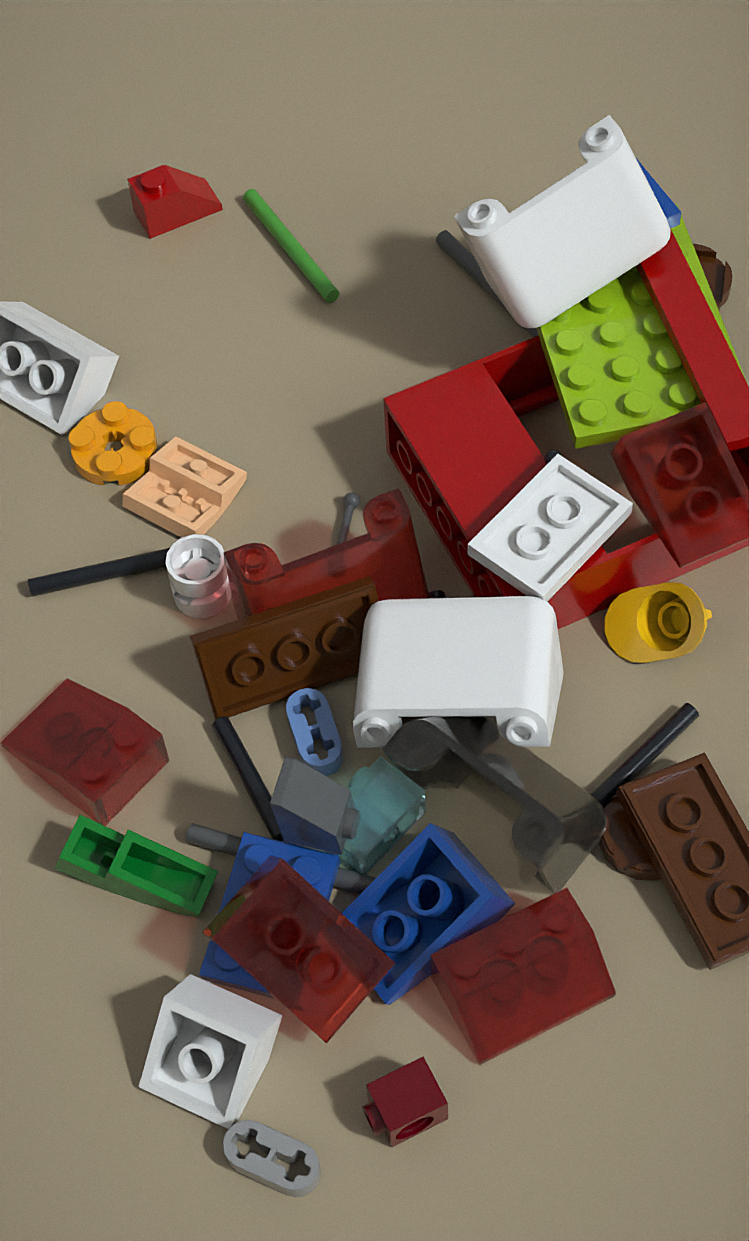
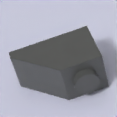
M285 756L270 801L284 842L342 855L346 840H353L355 838L360 821V810L355 809L350 789L297 759Z

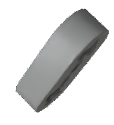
M252 1120L239 1121L226 1132L223 1140L224 1154L230 1167L239 1174L291 1197L306 1196L318 1185L321 1176L319 1159L315 1151L307 1144ZM251 1136H255L258 1148L267 1153L268 1156L264 1158L255 1153H249L245 1160L240 1159V1152L235 1144L238 1140L247 1142ZM299 1157L304 1158L305 1168L309 1174L307 1177L298 1175L294 1182L288 1181L286 1169L276 1163L277 1159H280L289 1164H295Z

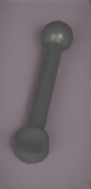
M353 492L347 493L343 498L345 512L334 556L327 560V570L332 575H340L345 570L342 556L353 511L360 504L359 496Z

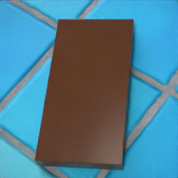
M368 576L191 635V643L215 720L223 716L232 717L288 698L300 689H315L358 674L364 621L370 607L379 601L372 578Z
M705 752L619 786L616 795L709 970L748 954L749 831Z

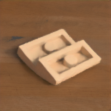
M175 436L150 457L149 472L123 493L122 507L181 538L192 534L204 535L233 501L247 479V472Z

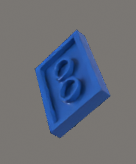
M243 832L199 973L201 979L299 1005L341 862L339 855Z

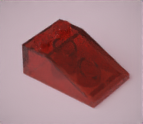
M706 402L620 437L610 454L630 496L679 568L749 539V490Z
M68 678L1 742L2 747L94 821L104 826L170 761L163 735L126 706Z
M272 855L267 858L202 932L236 965L326 1044L395 964L393 960L284 859Z

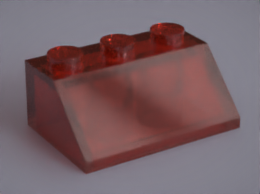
M568 888L556 892L430 955L431 978L479 1065L616 995L594 931Z

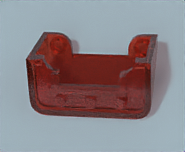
M397 488L369 500L365 505L363 521L368 532L367 534L281 565L272 548L261 543L245 544L223 552L234 611L238 620L368 576L375 583L379 601L389 599H429L430 596L409 507L400 489Z

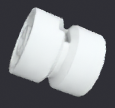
M192 534L180 538L168 550L165 562L176 606L184 614L193 618L215 616L226 608L231 600L232 593L223 547L214 538L207 535Z

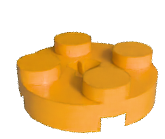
M118 401L109 402L103 409L87 415L69 433L71 455L77 471L86 480L98 485H104L103 481H118V485H125L140 479L148 473L150 457L155 454L158 446L155 429L151 421L144 414L127 408L124 403ZM121 441L122 448L118 451H114L113 447L111 450H104L108 443Z

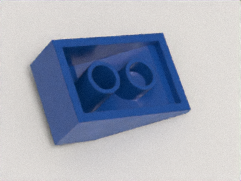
M430 823L326 930L385 1004L391 1005L479 941L516 903L454 832Z

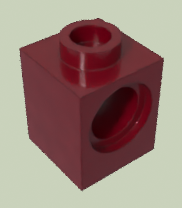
M424 1056L366 1084L369 1103L362 1106L363 1112L375 1136L384 1133L391 1148L448 1120V1102Z

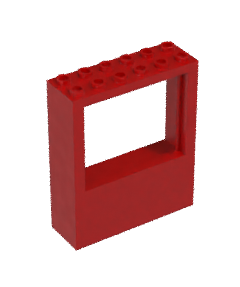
M539 336L383 398L386 452L474 597L526 596L468 555V543L546 466L543 455L518 418V416L559 400ZM711 423L701 425L749 491V447L724 453ZM749 493L607 554L601 545L548 601L555 612L557 628L561 629L608 608L620 594L631 589L668 582L749 546Z

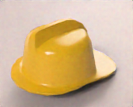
M665 582L635 588L620 594L610 604L605 616V635L610 647L617 655L630 662L647 663L681 657L693 652L700 644L707 628V620L712 618V611L705 609L703 602L692 588L680 582Z

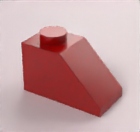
M161 165L127 179L134 213L150 239L223 210L221 202L205 178L167 165Z

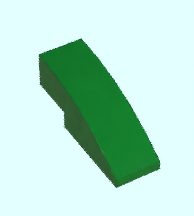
M79 815L54 868L111 893L143 904L196 918L201 912L218 873L213 868L129 829L123 835L82 815Z

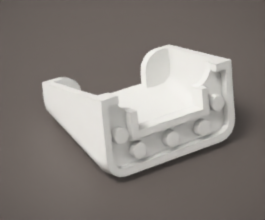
M610 115L587 129L579 140V150L586 164L509 213L498 200L483 199L471 204L454 216L486 281L513 319L522 327L537 328L551 321L661 250L670 238L671 230L664 212L621 128Z
M532 596L389 599L373 604L367 612L363 627L353 717V732L357 748L386 747L394 744L402 731L401 717L496 716L498 730L506 741L524 747H550L564 674L557 621L553 607L547 601Z

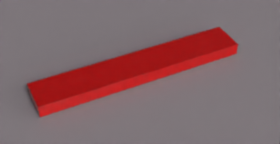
M671 230L667 244L661 250L636 265V268L724 453L749 447V386Z

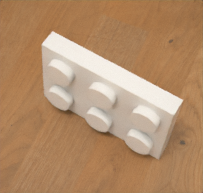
M557 454L468 543V555L526 596L539 597L548 602L632 514L633 503Z

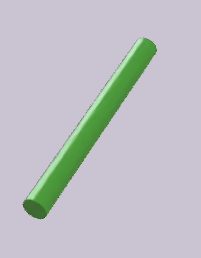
M255 189L247 190L243 195L245 203L327 303L334 302L340 295L338 289Z

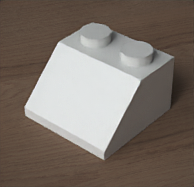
M190 974L163 998L139 1088L229 1129L240 1118L269 1061L282 1015Z

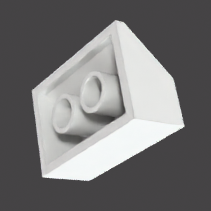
M0 301V399L59 434L67 435L105 395L119 356L24 302Z

